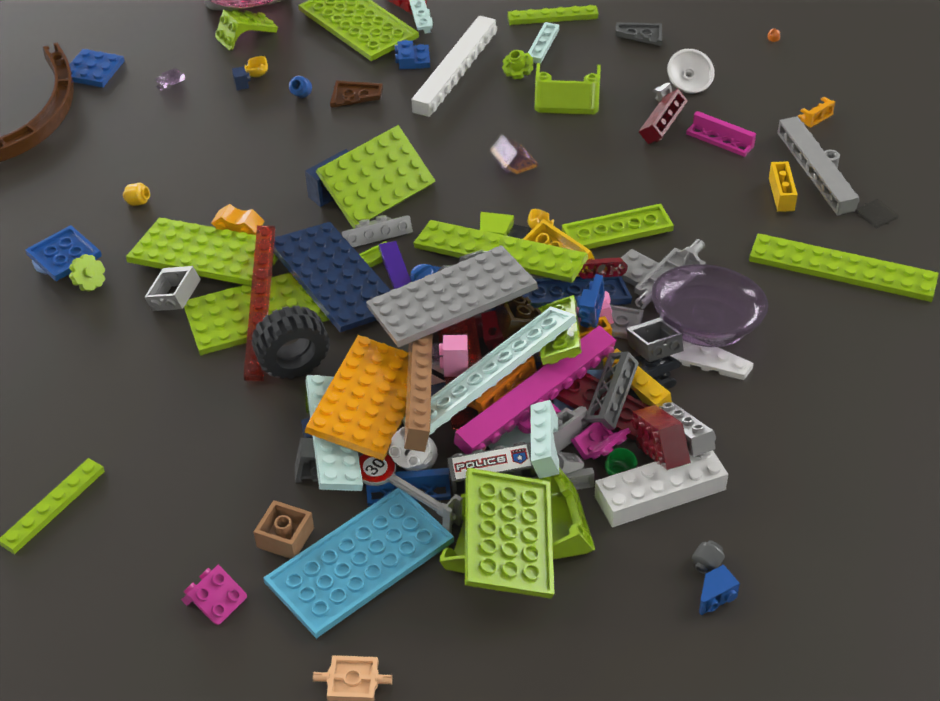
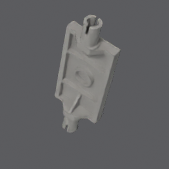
M696 239L690 247H686L683 250L674 248L635 287L634 293L640 295L635 300L636 306H641V309H644L652 301L666 308L705 268L706 262L698 257V253L705 248V243L702 240L700 241V239Z

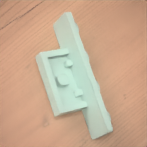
M409 0L417 30L424 29V33H431L430 29L433 26V22L425 0Z

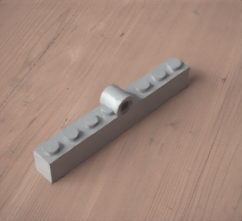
M798 116L779 120L778 135L836 215L856 211L859 196L838 170L840 154L835 150L824 151Z

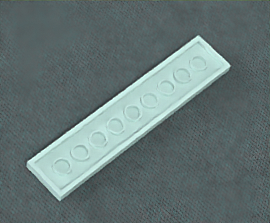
M549 307L431 396L430 434L434 433L443 423L448 422L456 413L464 410L469 403L479 398L486 390L495 386L503 377L511 374L512 370L525 363L529 357L539 352L542 347L554 341L559 334L568 330L577 321L575 315ZM404 417L403 420H402L404 426H405V417Z

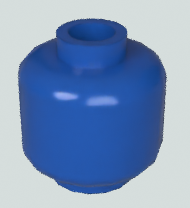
M295 76L289 82V90L294 96L305 98L311 93L312 84L303 76Z

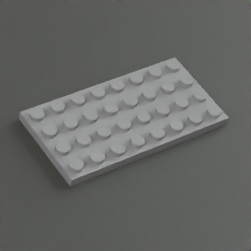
M499 246L451 267L444 268L434 274L427 275L417 281L410 282L400 288L393 289L383 295L376 296L366 301V304L399 348L536 290L538 285L503 246Z

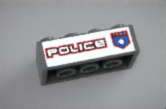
M518 442L509 447L497 446L488 451L475 450L472 454L466 455L458 453L448 458L453 496L466 493V471L468 468L526 478L535 477V469L531 463V443Z

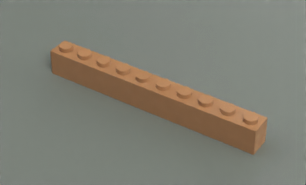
M433 333L409 343L404 449L425 452L430 434Z

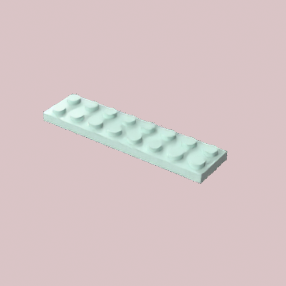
M306 376L310 418L334 377ZM313 436L319 490L362 491L363 481L358 452Z

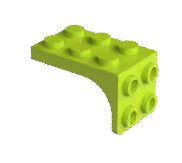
M233 9L232 11L223 10L215 37L228 50H233L237 38L243 32L255 30L277 33L278 26L261 12H240Z

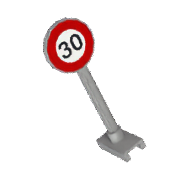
M388 453L384 461L366 454L359 456L363 483L379 486L390 482L437 511V514L443 517L442 526L451 534L453 523L460 526L462 523V497L455 494L447 504L440 503L396 476V463Z

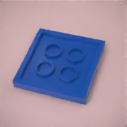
M82 49L69 64L73 82L104 87L125 60L124 56Z
M71 225L25 249L27 256L55 281L62 279L72 272L69 266L73 259L80 258L84 254L93 255L95 260L102 256L101 251Z

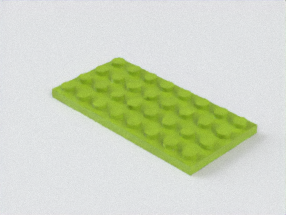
M308 0L298 5L299 11L370 61L395 50V45H398V41H413L419 38L418 31L371 0Z
M160 217L126 256L128 263L160 269L193 266L198 276L253 287L260 285L279 258L267 245L268 239H271L270 237L247 234L245 232L239 233L229 229L220 230L212 226Z
M291 273L263 279L258 287L241 285L192 298L184 306L200 356L251 342L257 324L262 322L267 314L271 315L272 311L276 309L281 310L282 307L300 306L302 308L303 306L316 312L322 322L329 320Z

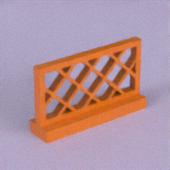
M534 356L529 357L525 363L512 370L511 374L503 377L495 386L486 390L475 402L472 401L467 406L477 410L478 414H480L537 372Z

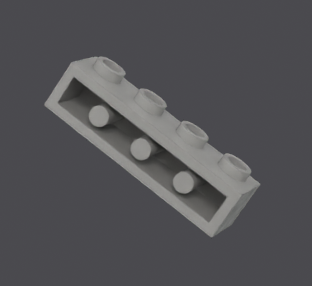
M673 402L664 403L659 407L683 423L690 455L695 457L715 449L716 435L712 429Z

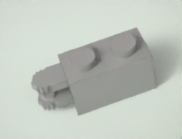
M579 406L573 411L566 407L557 414L558 431L553 432L556 451H561L572 443L571 439L579 434L586 425L590 424L585 420L588 412L586 407Z

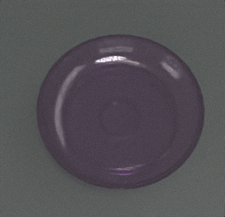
M693 264L670 269L656 279L652 288L653 305L664 322L682 333L684 341L703 347H723L738 342L745 335L759 327L768 311L767 297L755 282L736 271L714 265Z

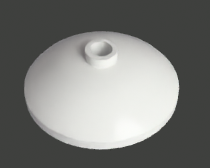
M682 49L676 52L669 60L667 73L670 81L677 89L695 94L706 90L714 79V66L711 60L701 51Z

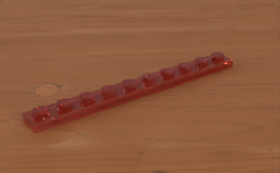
M257 225L244 381H264V371L254 353L251 340L257 324L262 322L267 314L269 315L275 226Z

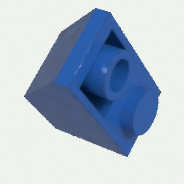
M725 565L705 575L699 607L701 615L715 611L720 605L732 602L738 596L740 583Z

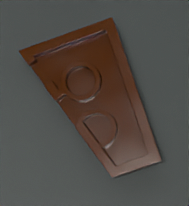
M336 80L330 106L332 108L380 100L383 84Z

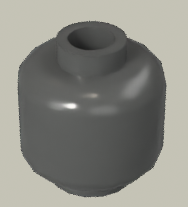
M711 540L701 542L692 555V561L695 564L694 568L702 574L718 568L725 558L723 548Z

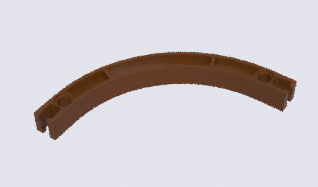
M58 42L53 44L55 50L53 53L48 51L50 49L48 45L43 47L45 60L55 76L52 95L44 108L32 120L17 130L0 137V162L16 157L40 144L59 127L70 109L74 93L73 79L69 62Z

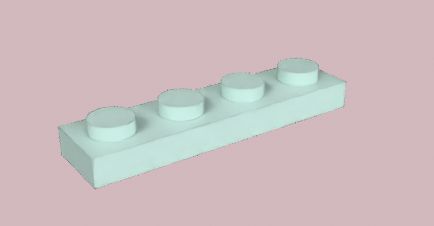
M545 22L528 52L532 56L534 63H542L559 31V24Z

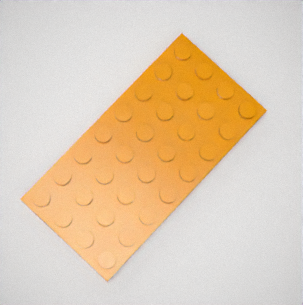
M358 335L306 425L305 433L384 461L392 442L391 438L399 430L402 420L406 415L409 353Z

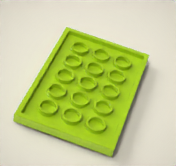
M399 125L315 171L353 229L356 228L355 225L359 224V221L375 218L436 182Z
M474 468L467 469L465 504L466 586L552 599L554 596L550 481Z

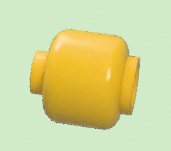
M143 183L129 184L123 192V199L130 206L146 204L150 198V191Z

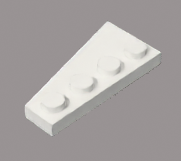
M687 333L682 336L684 351L670 355L682 362L684 366L690 367V365L701 367V370L704 371L715 370L719 371L720 375L741 380L747 377L754 364Z

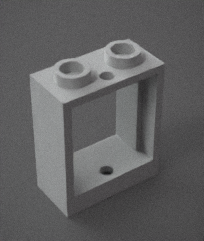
M193 266L163 268L144 298L152 311L183 309L201 279ZM171 286H178L173 294H167Z

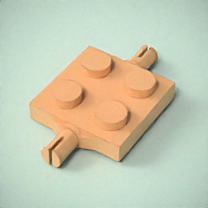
M332 656L328 672H314L313 682H327V701H374L375 690L378 684L392 685L393 675H379L378 657Z

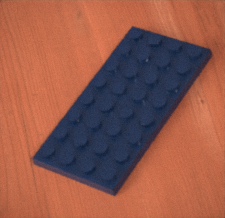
M331 222L268 239L267 245L339 332L377 320L368 309L366 301L391 290L349 242L343 238Z

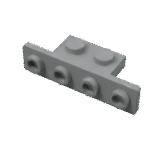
M381 215L377 216L376 220L369 221V219L359 221V224L355 225L356 228L342 231V236L352 247L412 233L413 229L410 216L408 215L394 219Z

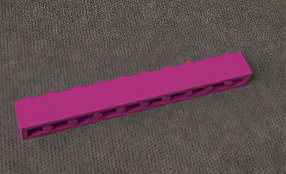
M599 325L580 339L582 353L573 358L561 359L555 364H546L457 430L454 443L465 454H472L475 450L485 451L488 445L498 442L504 433L511 432L520 421L524 422L531 415L532 404L555 399L562 389H568L577 378L581 379L590 368L597 367L603 358H608L609 353H614L616 340Z

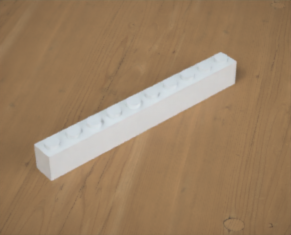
M478 16L411 99L413 113L430 117L437 110L439 104L444 101L446 95L451 92L453 86L457 84L460 77L470 68L471 63L477 59L479 53L483 51L486 44L496 34V19Z

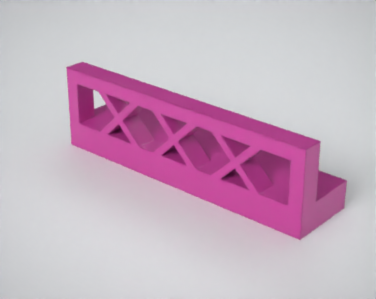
M699 111L694 114L693 124L686 131V134L743 157L755 145L756 133Z

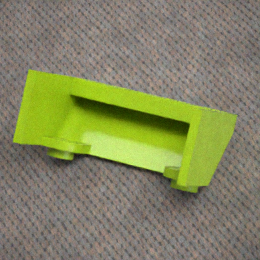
M537 63L535 110L540 113H597L599 111L601 65H597V74L590 73L586 75L584 81L552 80V76L547 72H540V63Z

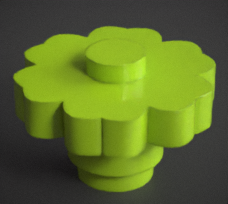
M513 50L503 60L504 65L502 69L507 77L512 76L513 79H522L524 75H530L531 71H533L534 61L529 53L524 54V51Z
M84 254L80 258L73 259L69 266V269L72 271L69 278L72 280L73 285H79L81 291H93L95 288L101 287L105 281V276L103 275L105 268L100 260H95L93 255Z

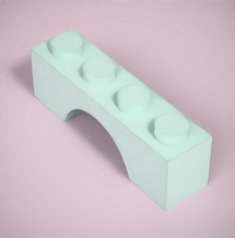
M550 400L531 405V463L539 479L559 474V458L553 432L558 431V417Z

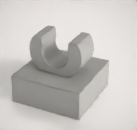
M664 83L661 87L653 90V92H657L655 100H658L660 103L665 95L672 92L670 83Z

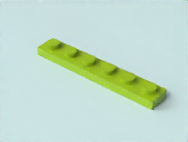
M596 5L552 9L543 8L538 10L529 9L524 11L514 10L508 12L509 25L598 19L599 17Z
M90 458L84 461L1 536L0 545L15 555L105 472L103 466Z

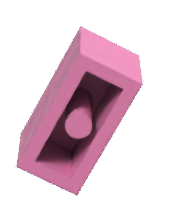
M443 335V343H439V355H443V357H440V369H444V377H458L468 369L467 335Z

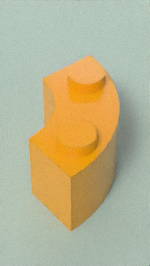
M228 204L218 211L211 224L220 230L229 229L239 233L245 232L257 235L265 221L253 209L248 211L240 210Z

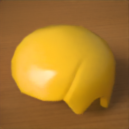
M257 56L250 58L248 66L244 65L245 71L249 72L251 77L264 75L268 70L266 57Z
M531 209L527 220L531 229L543 219L554 225V219L549 220V213L540 209Z

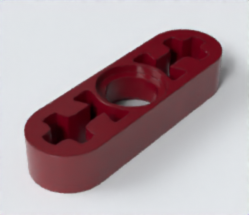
M621 258L588 259L578 275L583 279L594 278L595 274L603 275V277H617L624 275L628 266ZM605 264V269L598 272V267Z

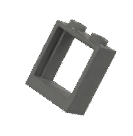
M661 318L626 328L628 346L648 362L684 351L682 333Z

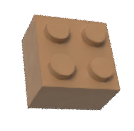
M273 500L254 530L257 548L292 559L300 553L314 529L312 512Z

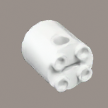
M405 427L400 428L391 438L389 454L393 461L406 471L431 469L438 456L434 441L430 437L428 438L425 452L404 449Z

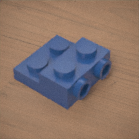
M408 40L398 41V45H395L396 64L399 63V70L430 68L429 46L423 44L413 46V41Z
M595 274L594 281H590L589 290L583 289L582 295L578 296V318H581L580 325L582 327H597L605 298L603 275Z

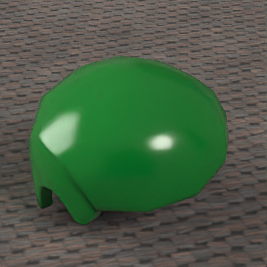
M618 447L608 454L605 469L607 474L612 476L636 468L638 460L629 449Z

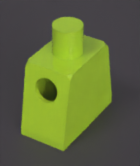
M480 213L481 231L507 236L514 225V215Z

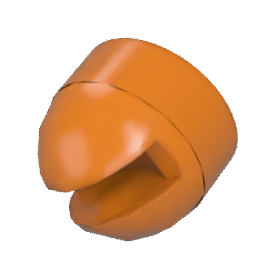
M775 28L771 29L768 33V40L771 42L779 41L780 31Z

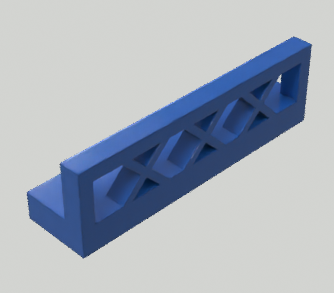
M449 468L395 472L396 476L418 489H423L427 495L435 500L451 499ZM390 482L379 486L366 484L368 506L380 500H372L371 493L381 492L384 494L383 497H385L398 487ZM437 487H446V494H436L433 490Z

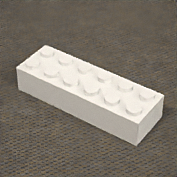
M713 450L695 457L689 454L691 463L666 470L655 461L596 480L595 498L611 527H615L724 491L727 486L728 473Z

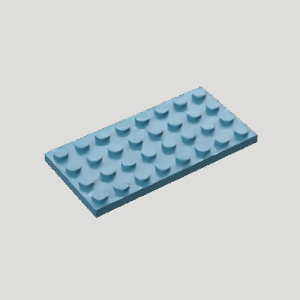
M397 488L263 577L264 583L315 638H318L452 544L454 536L408 493Z

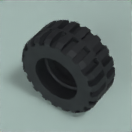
M286 306L282 307L281 310L276 309L272 311L271 315L267 314L263 321L257 324L251 340L254 353L262 370L268 373V375L279 379H284L285 377L293 379L295 376H304L306 372L310 373L314 370V367H318L322 363L321 360L325 359L330 347V339L320 317L313 310L303 306L302 308L300 306H293L291 308ZM300 338L298 341L291 345L283 346L285 343L291 340Z

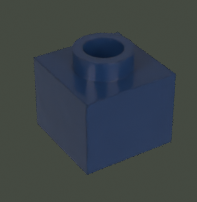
M244 67L233 68L232 73L236 90L249 88L248 82L251 81L249 72H246Z

